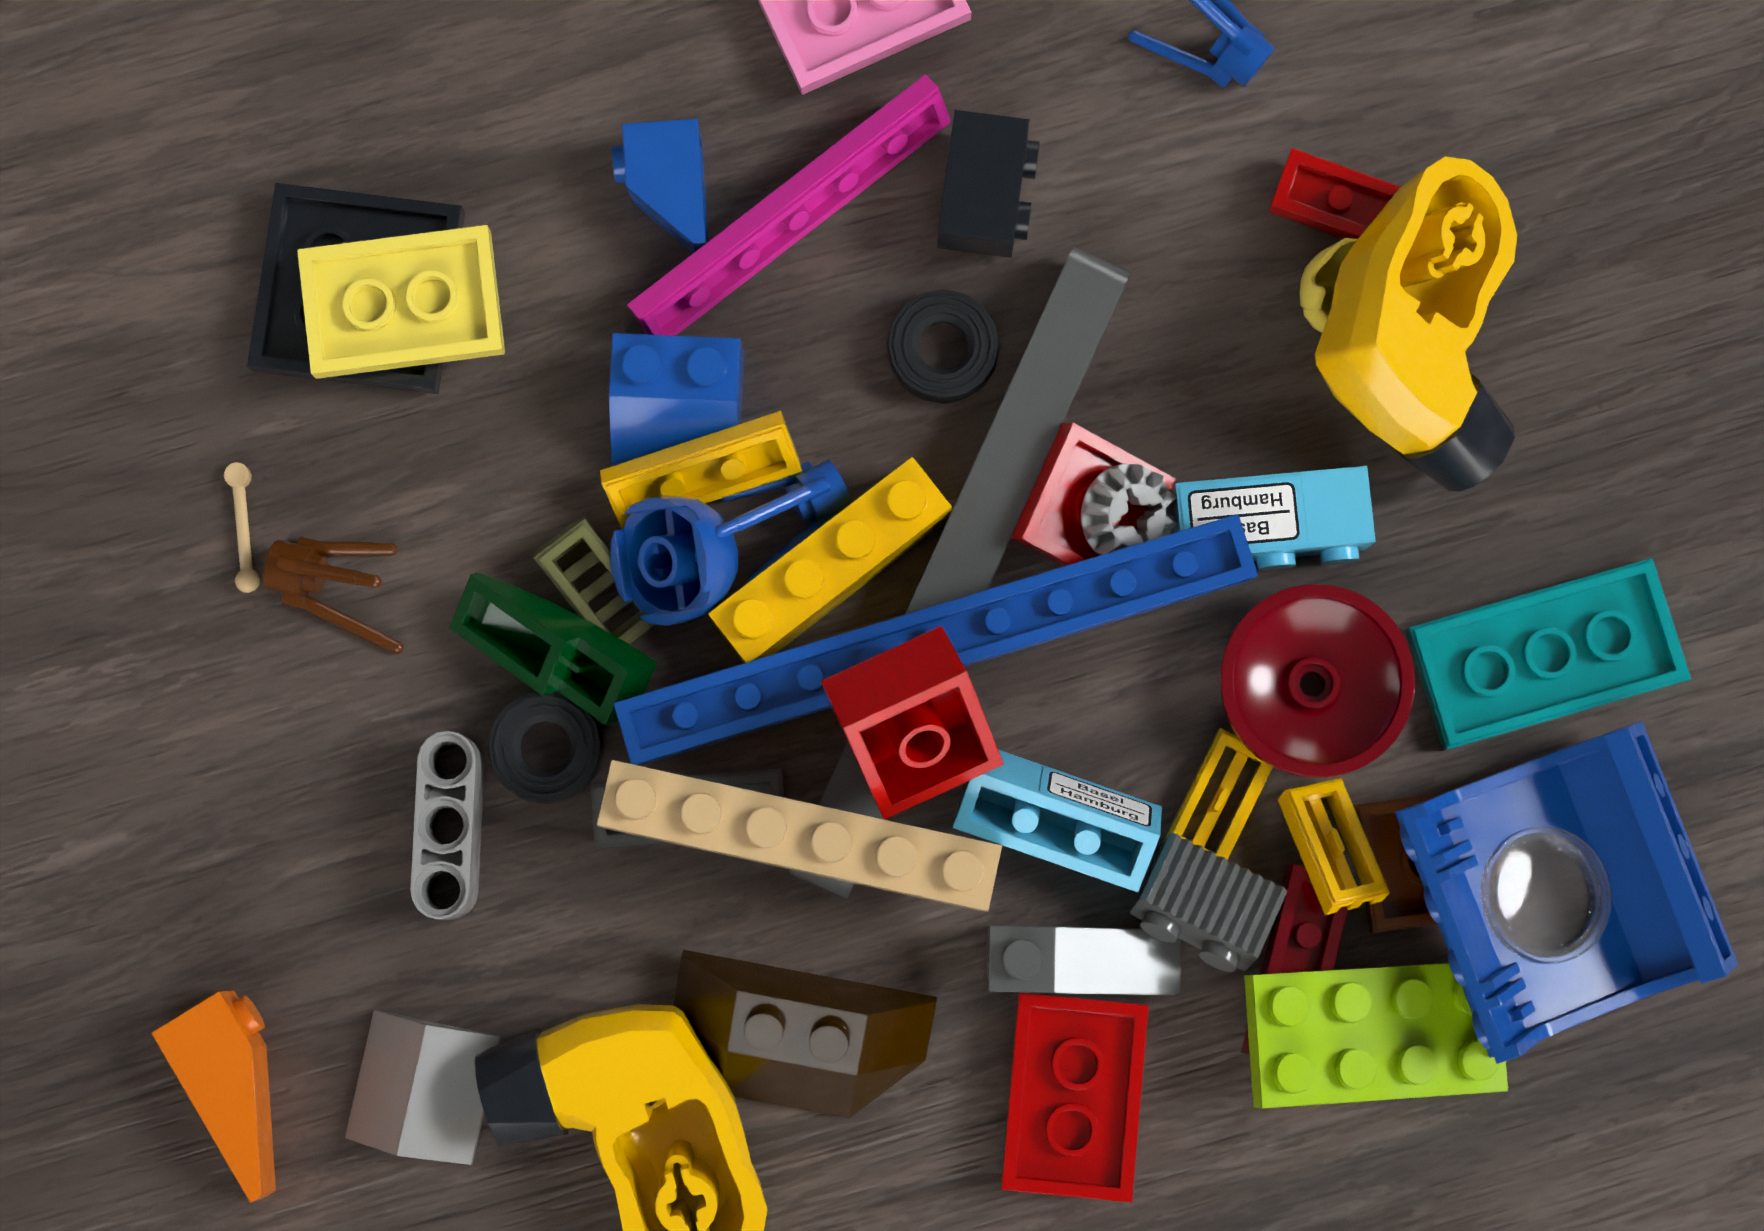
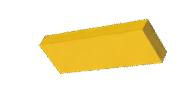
M778 411L600 470L601 483L621 529H624L626 520L632 514L624 513L631 505L647 498L665 495L696 498L706 504L800 473L802 468L782 412Z

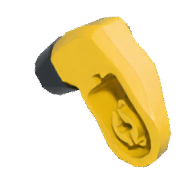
M1445 156L1418 173L1398 189L1380 214L1357 239L1342 261L1335 283L1331 310L1315 352L1316 366L1333 396L1369 431L1394 447L1396 452L1448 491L1461 492L1476 486L1488 478L1504 462L1515 439L1512 422L1482 382L1473 374H1470L1465 351L1473 343L1483 324L1489 301L1514 263L1517 232L1508 199L1493 176L1471 160Z
M636 1004L587 1013L543 1032L540 1028L533 1029L475 1055L474 1063L478 1093L487 1123L494 1139L499 1145L567 1135L569 1128L592 1132L595 1148L602 1167L615 1189L623 1231H764L767 1206L760 1180L750 1159L735 1098L724 1077L702 1045L685 1013L676 1006Z

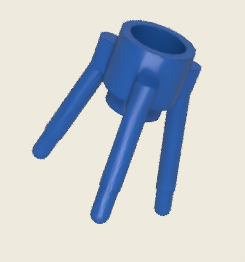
M1189 0L1223 32L1209 50L1211 54L1218 58L1215 64L1136 30H1132L1128 34V39L1132 43L1207 75L1223 89L1232 78L1245 87L1276 48L1264 39L1266 36L1250 24L1230 0Z
M829 459L814 467L808 461L801 465L802 472L719 499L722 502H727L788 486L786 487V495L716 527L715 532L720 539L742 531L792 507L802 521L811 517L814 519L812 523L747 579V583L836 516L838 510L851 504L847 487L837 468Z

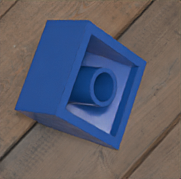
M612 333L609 386L612 466L741 424L745 355L741 339Z

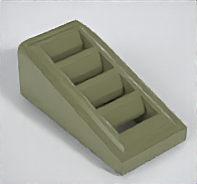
M583 515L533 553L535 561L577 614L602 629L608 631L603 623L630 603H625L618 593L595 612L588 605L589 601L615 581L611 571V550ZM585 540L591 549L562 571L556 561ZM601 561L607 570L578 591L572 582L597 562ZM639 609L609 633L631 644L655 624L647 623L639 616L647 614Z

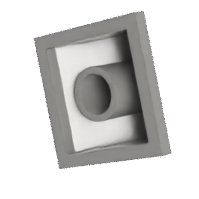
M374 1010L345 1138L395 1156L472 1165L484 1116V1109L478 1093L475 1075V1055L498 1045L501 1036Z

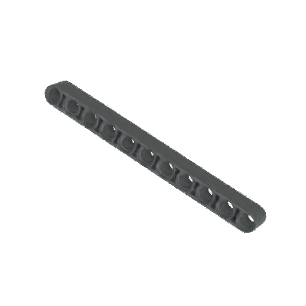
M1073 247L905 615L989 589L1061 424L1067 418L1131 275L1130 271L1076 247ZM847 742L818 805L883 819ZM789 869V874L846 900L849 898L855 885L850 882Z

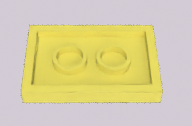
M488 225L297 249L310 370L316 379L505 354L492 236Z

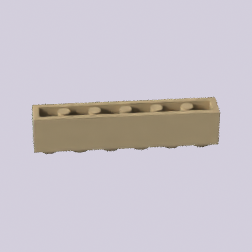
M615 760L611 761L597 822L598 826L609 830L982 912H988L1002 850V845Z

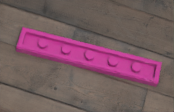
M926 74L627 304L645 334L678 335L948 126L951 119L939 87Z

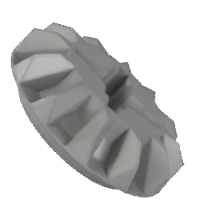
M1121 464L1105 470L1095 478L1083 500L1081 523L1088 544L1098 556L1170 535L1171 530L1178 525L1173 509V502L1176 496L1167 489L1163 482L1164 475L1153 472L1141 464ZM1128 500L1131 505L1148 506V510L1144 511V515L1137 519V531L1133 526L1112 524L1121 520L1120 516L1128 512Z

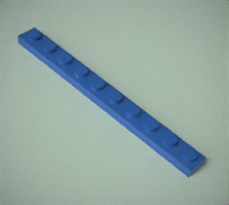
M1235 514L614 703L630 762L633 765L641 766L832 708L821 683L822 680L939 626L943 627L964 667L1251 581L1258 577V573L1239 514Z

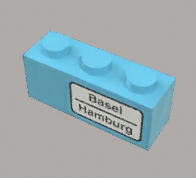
M1367 466L1175 483L1171 490V493L1176 496L1173 502L1174 517L1178 521V525L1173 528L1174 533L1239 514L1253 561H1257V569L1261 571L1295 567V557L1320 555L1322 565L1355 562L1359 560V551H1366L1376 542Z
M1001 750L998 751L1004 765L965 782L953 824L954 829L1135 892L1139 891L1160 838L1162 806Z

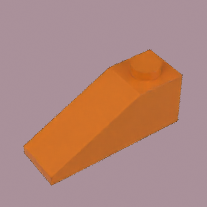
M234 990L219 991L152 1032V1035L249 1202L252 1203L276 1191L267 1045L259 1031L265 1028V1024L256 1006L246 995L238 998Z

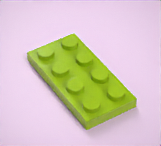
M1449 963L1244 975L1253 1108L1264 1109L1508 1091L1506 1061L1496 1064L1495 1058H1489L1486 1048L1479 1042L1473 1027L1472 1011L1463 988L1456 981Z

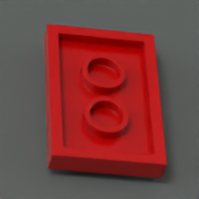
M1018 992L1001 1190L1132 1203L1149 1005Z

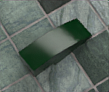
M481 573L470 574L449 626V629L542 696L558 691L604 725L619 721L614 703L645 693L657 666L656 661L594 623L548 600Z

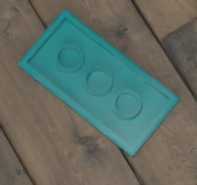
M1653 558L1412 626L1405 630L1443 751L1691 680Z

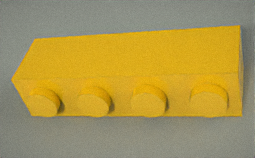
M911 457L713 609L708 615L744 663L774 655L945 524L952 513V506L916 460Z

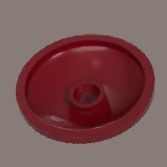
M1308 584L1295 586L1279 591L1258 603L1243 617L1232 632L1226 644L1220 666L1219 683L1222 705L1226 717L1240 741L1249 751L1266 764L1282 772L1306 778L1341 776L1356 771L1380 757L1402 732L1409 718L1415 695V671L1408 644L1395 622L1385 611L1368 598L1354 591L1333 585ZM1304 674H1313L1319 678L1322 687L1318 696L1310 697L1302 692L1300 679Z

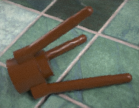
M300 537L297 544L283 540L274 541L265 561L263 582L265 588L283 593L282 603L284 605L305 609L395 654H400L403 651L404 646L401 642L309 596V592L318 594L322 590L326 579L378 588L382 583L381 578L377 575L328 565L327 557L320 555L392 556L398 550L395 544L318 541L305 537Z

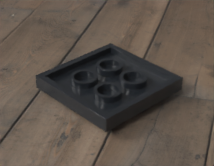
M275 183L247 367L253 372L316 379L310 370L297 249L463 228L465 218L463 207L461 205ZM443 362L319 378L317 380L439 395Z

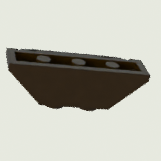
M683 950L673 1006H676L685 1013L734 1097L850 1118L926 1061L937 997Z

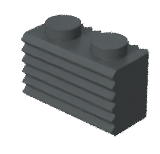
M1170 833L1156 853L1129 914L1141 919V928L1158 940L1173 943L1179 938L1201 949L1199 957L1216 969L1233 972L1237 967L1246 971L1258 959L1287 894V890L1283 886L1275 885L1271 880H1264L1258 874H1252L1249 869L1240 868L1237 863L1228 862L1225 857L1217 856L1213 851L1205 850L1201 845H1194L1190 840L1182 839L1178 834Z

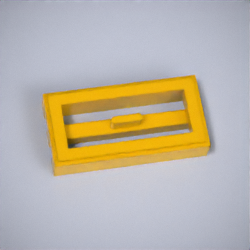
M1222 728L1218 729L1163 842L1170 833L1178 834L1182 839H1186L1182 835L1227 746L1236 752L1191 842L1204 848L1249 757L1259 763L1215 851L1217 856L1225 857L1228 860L1273 767L1249 751L1238 736Z
M1342 778L1285 790L1279 797L1278 803L1324 915L1336 913L1341 907L1345 906L1348 910L1358 908L1366 901H1369L1370 905L1382 902L1390 892ZM1326 797L1362 886L1356 885L1343 854L1345 848L1337 829L1332 827L1320 798Z

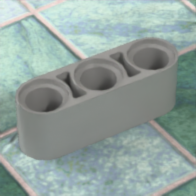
M451 731L437 732L427 738L420 747L417 758L410 890L412 901L417 910L426 917L438 920L460 919L468 914L476 904L479 892L485 774L484 755L475 742L459 733ZM460 745L466 753V767L461 775L454 779L446 780L441 777L437 770L438 756L446 747ZM454 808L463 818V830L457 840L443 845L434 835V821L442 811ZM449 872L459 882L460 894L454 905L448 909H440L431 899L430 888L437 876Z

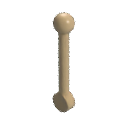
M234 462L226 467L224 479L233 488L240 571L235 577V584L240 591L250 593L255 591L260 584L259 574L253 569L245 491V487L249 485L252 475L244 464Z

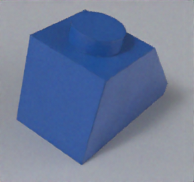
M698 119L622 124L623 145H612L615 183H626L631 202L692 254L709 242L703 146Z

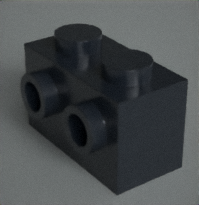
M954 110L937 248L1011 258L1014 239L1027 240L1032 202L1019 201L1022 178L1035 179L1040 141L1028 140L1030 119Z

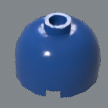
M665 495L647 498L631 505L624 513H632L626 520L624 529L615 530L611 540V571L617 591L624 602L634 601L637 607L647 614L639 616L647 623L664 626L685 623L710 613L731 591L738 572V548L734 534L720 539L715 532L716 527L726 523L725 519L721 514L696 498Z

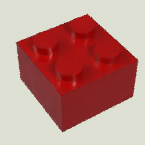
M942 626L821 681L859 769L884 820L1004 765L967 670Z

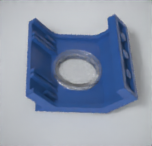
M1642 721L1552 752L1395 812L1400 825L1402 844L1408 856L1414 861L1424 887V899L1427 909L1433 920L1438 923L1448 949V961L1456 981L1462 986L1472 1011V1022L1476 1036L1481 1045L1486 1048L1489 1058H1495L1496 1064L1521 1057L1541 1040L1647 996L1700 980L1701 984L1726 977L1739 965Z

